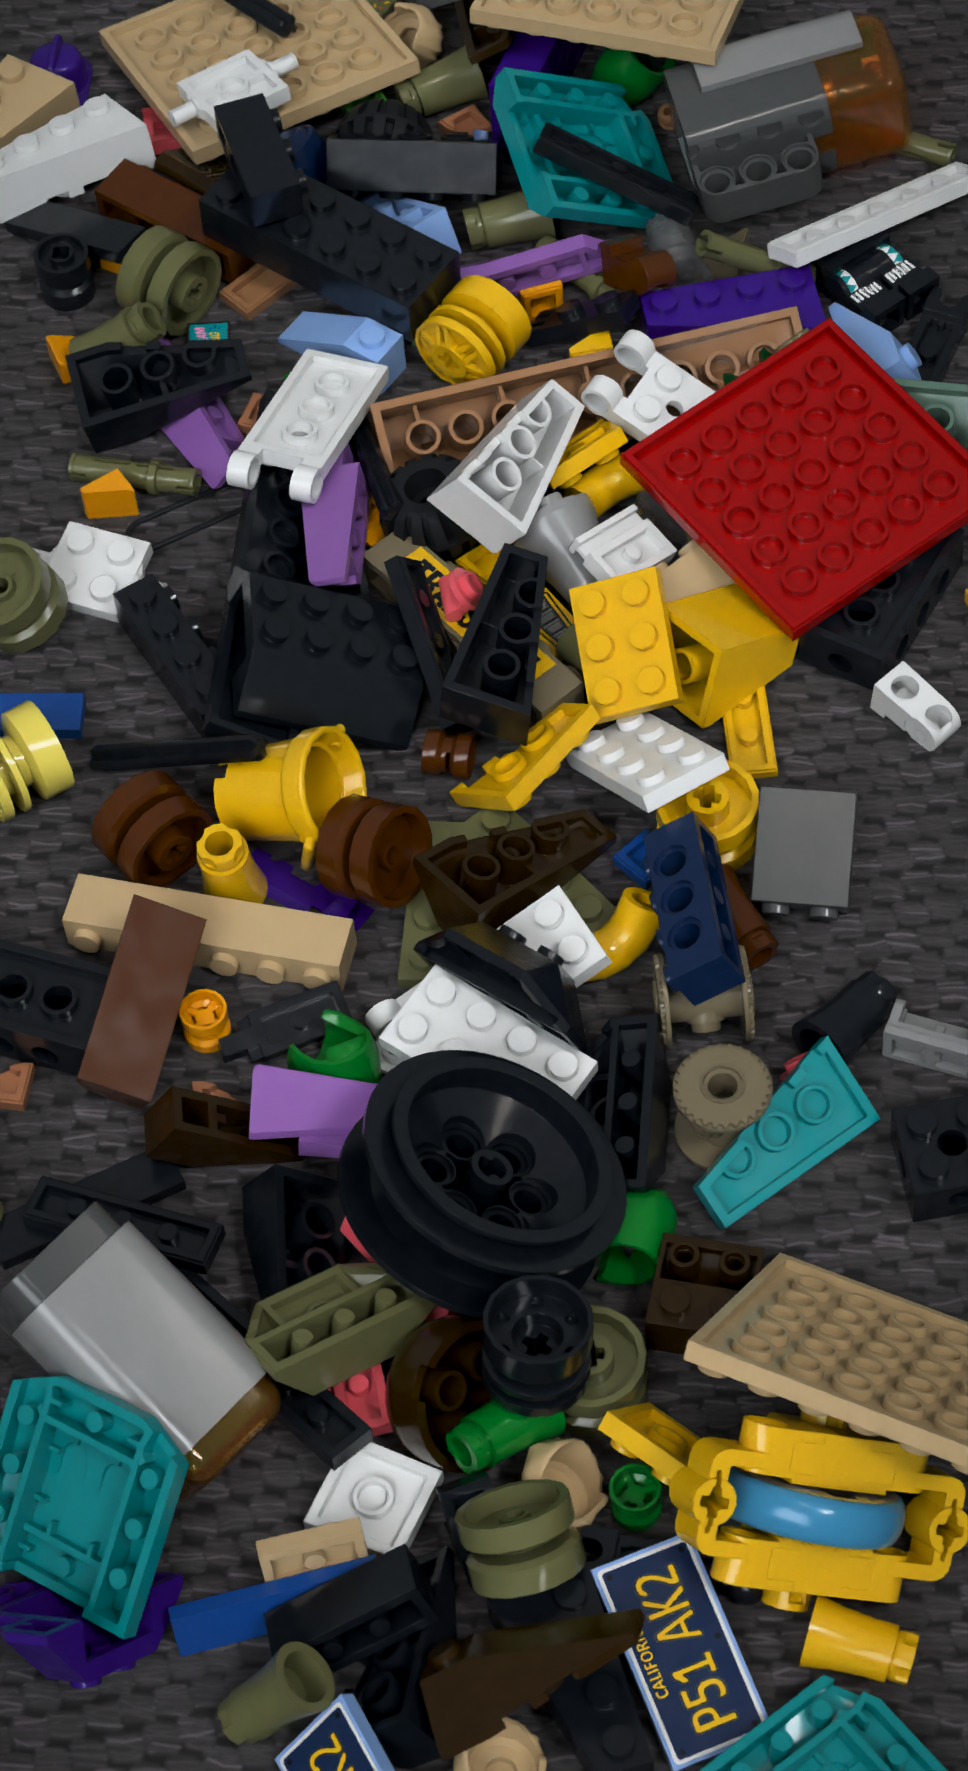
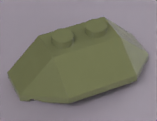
M378 1263L338 1264L255 1303L245 1343L263 1369L275 1381L314 1396L395 1356L402 1344L418 1329L435 1308L436 1304L407 1289L391 1277Z

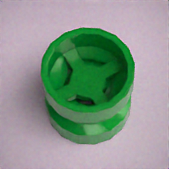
M632 1463L624 1465L616 1470L610 1479L609 1495L612 1517L620 1527L628 1531L639 1532L648 1530L658 1522L662 1514L661 1482L653 1476V1469L644 1464ZM627 1503L634 1505L637 1508L631 1507Z

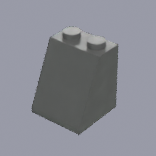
M761 786L751 901L755 907H761L762 915L789 917L790 910L809 911V918L836 921L838 920V913L848 914L858 818L857 793Z

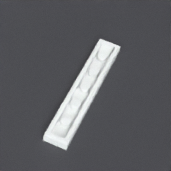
M956 161L767 243L768 258L798 268L968 194V165Z

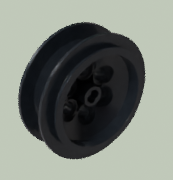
M441 1050L414 1056L392 1068L373 1090L366 1105L364 1116L354 1125L345 1139L337 1164V1187L342 1209L354 1234L370 1256L391 1277L415 1294L442 1308L473 1318L483 1319V1311L490 1295L502 1284L524 1275H549L566 1280L578 1290H581L593 1271L596 1259L606 1251L618 1234L626 1212L627 1188L620 1160L605 1132L588 1111L570 1094L539 1073L513 1061L475 1051Z

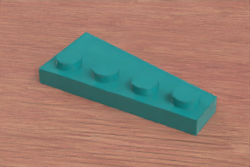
M828 1035L820 1037L772 1093L770 1105L764 1115L751 1126L742 1129L692 1187L719 1229H725L881 1119Z

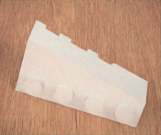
M103 94L88 99L84 105L65 115L52 118L48 124L39 129L15 138L12 143L0 149V224L49 201V198L54 196L73 198L84 194V185L106 178L124 158L138 165H145L151 169L154 168L156 157L147 125L109 96Z

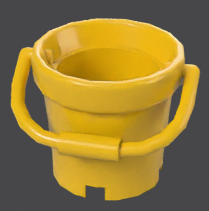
M343 724L318 726L303 730L293 739L267 744L265 747L267 755L261 761L219 764H228L225 778L214 779V802L220 823H224L228 828L237 829L246 841H294L304 843L301 868L305 871L310 870L316 858L315 849L319 830L328 811L341 798L351 794L367 797L364 767L359 751L345 733V726Z

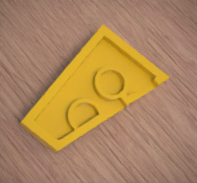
M563 702L529 729L527 746L521 745L514 752L508 753L501 758L494 756L482 766L486 772L484 776L470 787L461 782L449 794L462 807L515 812L530 801L531 793L544 779L549 778L559 770L560 762L569 752L586 741L589 731L601 717L592 704Z

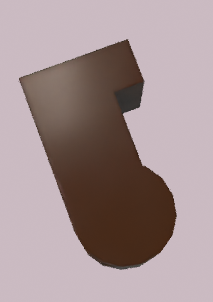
M629 234L600 242L603 283L605 285L624 291L635 290L637 295H644L654 288H670L675 284L677 271L672 256L665 250L653 252L644 249L641 236Z

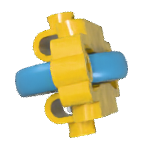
M801 1410L800 1416L770 1412L766 1417L745 1415L739 1440L704 1437L698 1440L692 1446L688 1464L679 1469L673 1476L669 1485V1496L672 1503L678 1508L675 1521L677 1536L701 1553L714 1556L710 1572L712 1578L734 1586L763 1589L761 1601L769 1606L792 1612H807L811 1595L897 1603L903 1578L923 1581H938L943 1578L949 1571L953 1553L961 1550L968 1541V1515L963 1511L965 1487L959 1479L934 1466L927 1465L929 1455L919 1456L909 1453L900 1446V1442L882 1435H862L852 1430L848 1422L829 1415L826 1417L813 1416ZM894 1491L921 1494L913 1498L905 1509L902 1498ZM729 1518L742 1523L741 1527L721 1526L720 1530H718V1526ZM904 1526L912 1537L908 1552L892 1547L900 1537Z

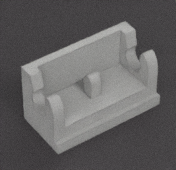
M897 998L883 1031L882 1056L968 1079V1029L907 1013V1009H905L907 1001Z

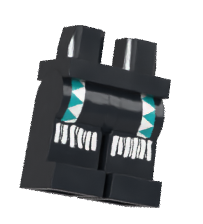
M885 230L844 247L845 251L840 254L835 251L812 261V264L816 266L817 275L821 278L820 291L828 299L830 298L833 303L840 304L889 332L904 324V318L909 321L923 312V306L930 291L934 287H939L940 276L929 266L921 269L907 256L899 244L890 241V235ZM920 295V301L914 304V297ZM886 315L888 320L880 325L881 318Z

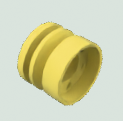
M29 700L1 714L0 720L4 736L0 737V821L4 823L15 818L12 800L21 811L26 812L31 809L32 802L28 786L31 785L43 799L49 800L72 788L75 783L71 766L57 736L39 708Z

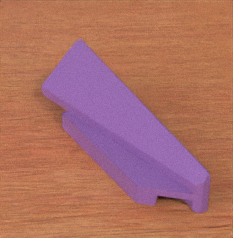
M580 234L504 258L460 265L461 279L467 275H480L502 285L516 297L519 290L557 280L565 283L601 272L600 242L606 240Z
M167 338L158 340L161 341L162 345H171ZM220 397L161 428L194 468H200L201 476L211 488L217 489L223 486L227 481L226 471L231 454L240 447L245 438Z
M349 443L323 480L322 491L318 501L315 504L302 502L309 582L316 587L361 585L372 495L360 463L355 462Z
M257 1064L253 1067L249 1139L299 1137V1156L339 1158L345 1139L354 1125L364 1116L368 1100L377 1084Z

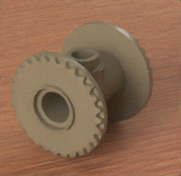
M743 945L738 946L746 982L696 1006L680 991L674 992L669 987L663 974L662 953L653 955L652 988L655 1014L658 1013L660 1017L666 1050L673 1049L671 1023L679 1022L691 1024L692 1032L707 1033L720 1030L721 1021L725 1017L740 1016L745 1042L754 1040V992L748 958Z
M732 1044L708 1045L691 1053L677 1069L673 1081L674 1101L679 1110L674 1125L675 1139L680 1151L695 1166L707 1170L742 1129L757 1122L768 1109L773 1093L772 1078L768 1068L758 1056L750 1050H746L741 1046H733Z

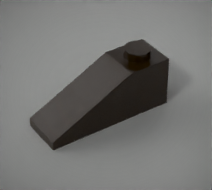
M171 1086L144 1113L146 1157L185 1166L279 1164L303 1161L305 1159V1156H299V1137L249 1139L251 1107L249 1103Z

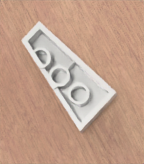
M553 379L549 380L522 398L426 500L493 554L502 550L504 543L511 544L526 535L585 406Z

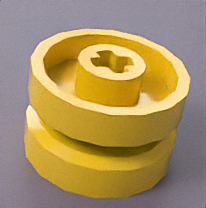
M727 760L729 771L657 808L656 820L658 829L693 811L716 836L722 864H729L736 871L749 861L755 852L759 790L751 774L738 763Z

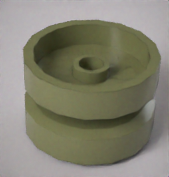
M156 225L146 230L132 244L125 255L117 275L115 290L117 302L124 309L132 307L137 302L144 303L148 301L159 310L161 318L166 323V333L181 336L189 331V325H195L208 312L214 302L220 286L222 273L220 257L214 250L198 242L189 241L178 231L168 226Z
M13 537L0 538V650L7 653L27 652L44 644L57 632L66 615L68 595L64 581L28 543Z
M590 1305L592 1307L594 1324L590 1381L584 1395L571 1408L565 1410L564 1414L566 1432L572 1435L596 1438L606 1435L598 1430V1427L607 1411L646 1403L649 1381L647 1351L642 1334L627 1316L609 1307Z
M536 1479L508 1483L469 1499L457 1510L454 1520L460 1543L467 1551H471L466 1565L472 1588L478 1595L491 1599H512L534 1595L561 1585L572 1579L584 1568L586 1554L580 1533L575 1527L570 1526L573 1523L575 1511L569 1489L562 1482L550 1479Z

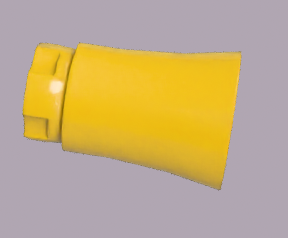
M224 823L213 824L205 828L203 836L196 842L197 861L203 879V894L262 904L268 892L267 879L255 863L246 840L237 829L228 828Z
M817 1595L799 1667L832 1670L865 1677L885 1683L887 1678L891 1682L907 1686L920 1634L902 1629L899 1630L900 1625L874 1618L845 1607L825 1596Z

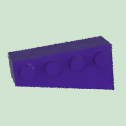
M809 264L798 268L788 267L655 290L639 295L641 302L640 327L641 331L650 339L797 306L802 329L808 328L811 330L826 320Z

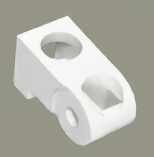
M904 661L874 684L870 708L883 718L887 716L903 731H907L912 739L929 752L934 751L961 727V720L955 708Z

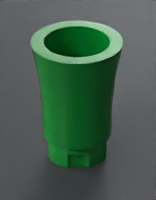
M491 1399L480 1408L463 1417L457 1427L446 1433L447 1448L453 1455L457 1466L470 1475L484 1468H493L507 1458L536 1443L562 1435L566 1427L565 1414L562 1411L552 1416L527 1417L507 1411Z

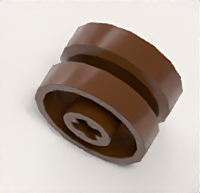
M149 770L133 776L108 797L94 819L91 835L94 846L108 860L118 865L119 871L130 882L165 888L198 863L196 842L203 836L204 829L213 825V820L195 800L186 795V791L166 772Z
M357 794L341 798L328 811L319 830L315 853L316 870L321 884L332 895L360 900L374 905L396 909L408 904L422 887L413 866L414 857L432 847V832L427 817L417 807L389 801L385 802L384 800Z

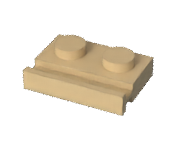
M359 1517L255 1541L265 1582L369 1556Z

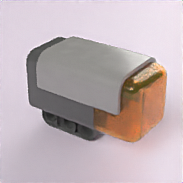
M849 9L724 44L715 66L690 62L662 71L676 141L693 192L699 197L698 207L702 208L705 217L712 222H728L814 197L822 189V173L896 153L905 148L911 140L912 124L907 81L885 23L880 17L873 14L853 16Z
M97 1201L73 1221L0 1292V1329L46 1376L69 1375L84 1384L114 1395L158 1419L190 1463L178 1501L192 1498L217 1479L275 1420L280 1412V1392L275 1383L266 1375L267 1372L245 1343V1338L130 1221L121 1226Z

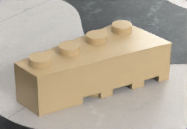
M9 54L0 62V149L12 143L18 136L31 133L48 124L52 118L65 115L80 107L74 82Z

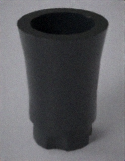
M874 971L864 972L856 980H851L835 996L817 1010L793 1025L792 1037L796 1047L801 1054L808 1052L820 1037L828 1035L848 1066L872 1034L888 1020L896 1001L897 992L886 978L878 976Z

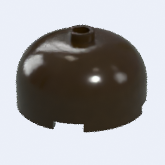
M462 1314L434 1319L418 1328L407 1338L391 1364L385 1392L388 1419L401 1445L419 1461L453 1473L465 1472L457 1466L454 1457L442 1454L437 1447L448 1450L446 1433L457 1427L463 1417L492 1399L482 1383L483 1319Z

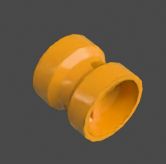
M198 989L189 993L182 1000L179 1016L188 1046L201 1053H214L218 1051V1039L232 1034L227 1003L223 996L214 990Z

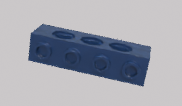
M692 811L643 836L647 855L643 858V866L653 887V892L649 894V899L660 924V928L656 930V936L662 950L665 952L667 962L663 966L664 977L674 992L680 991L696 1006L746 982L717 838Z

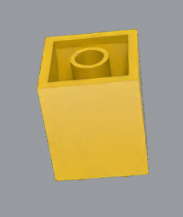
M736 583L667 602L684 698L683 703L673 706L702 729L710 727L730 709L733 710L749 695L756 693V690L761 686L764 687L792 666L799 638L792 641Z

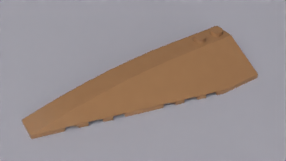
M797 306L651 340L658 353L716 392L724 387V373H731L738 377L759 364V352L763 347L772 354L773 350L803 329ZM614 348L372 403L369 405L368 417L392 474L399 466L405 467L406 461L415 457L416 460L422 459V455L436 454L437 456L444 454L463 461L522 398L551 379L583 404L581 394L596 375H605L617 382L623 391V396L626 398L629 397L643 376L621 365L614 355ZM670 405L666 406L670 415L678 416L681 414L677 408ZM585 406L571 437L601 418L605 422L609 420L594 414ZM623 431L628 441L634 439L628 433Z

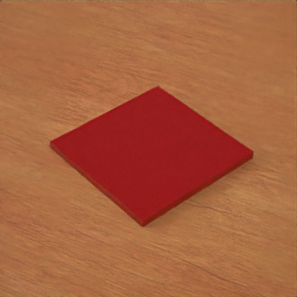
M831 318L823 321L620 454V465L792 641L968 523V451Z

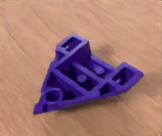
M155 1572L136 1636L127 1639H121L83 1618V1607L34 1580L5 1582L4 1586H0V1637L46 1678L70 1681V1686L73 1688L97 1686L102 1683L103 1676L112 1672L130 1670L136 1666L137 1660L157 1651L170 1619L168 1607L175 1606L184 1585L183 1574Z

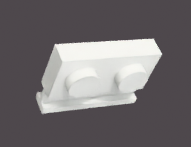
M635 504L575 538L569 548L572 554L578 552L584 559L582 564L598 581L653 567L663 561L668 563L678 550L648 518L643 520L636 513L638 507Z

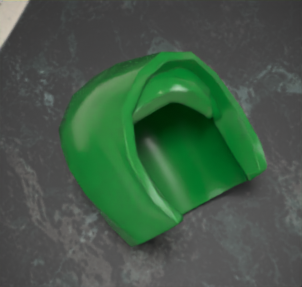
M605 47L595 65L591 80L621 84L627 91L622 96V99L629 107L644 102L664 82L662 71L675 67L677 59L667 58L665 63L656 70L652 66V59L632 51L612 50Z
M325 1009L320 1017L325 1022V1039L315 1060L302 1053L294 1044L289 1046L287 1055L288 1069L378 1084L382 1079L379 1049L370 1030L342 1012Z
M651 1188L648 1192H627L625 1217L612 1244L601 1256L596 1276L598 1282L619 1286H633L649 1282L654 1278L664 1232L675 1234L678 1224L676 1208L665 1190ZM620 1246L635 1248V1250L627 1258Z

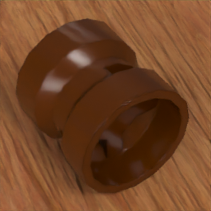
M429 728L426 732L422 748V773L437 776L442 772L451 773L454 778L470 780L476 759V735L459 733L457 736H448L444 730Z

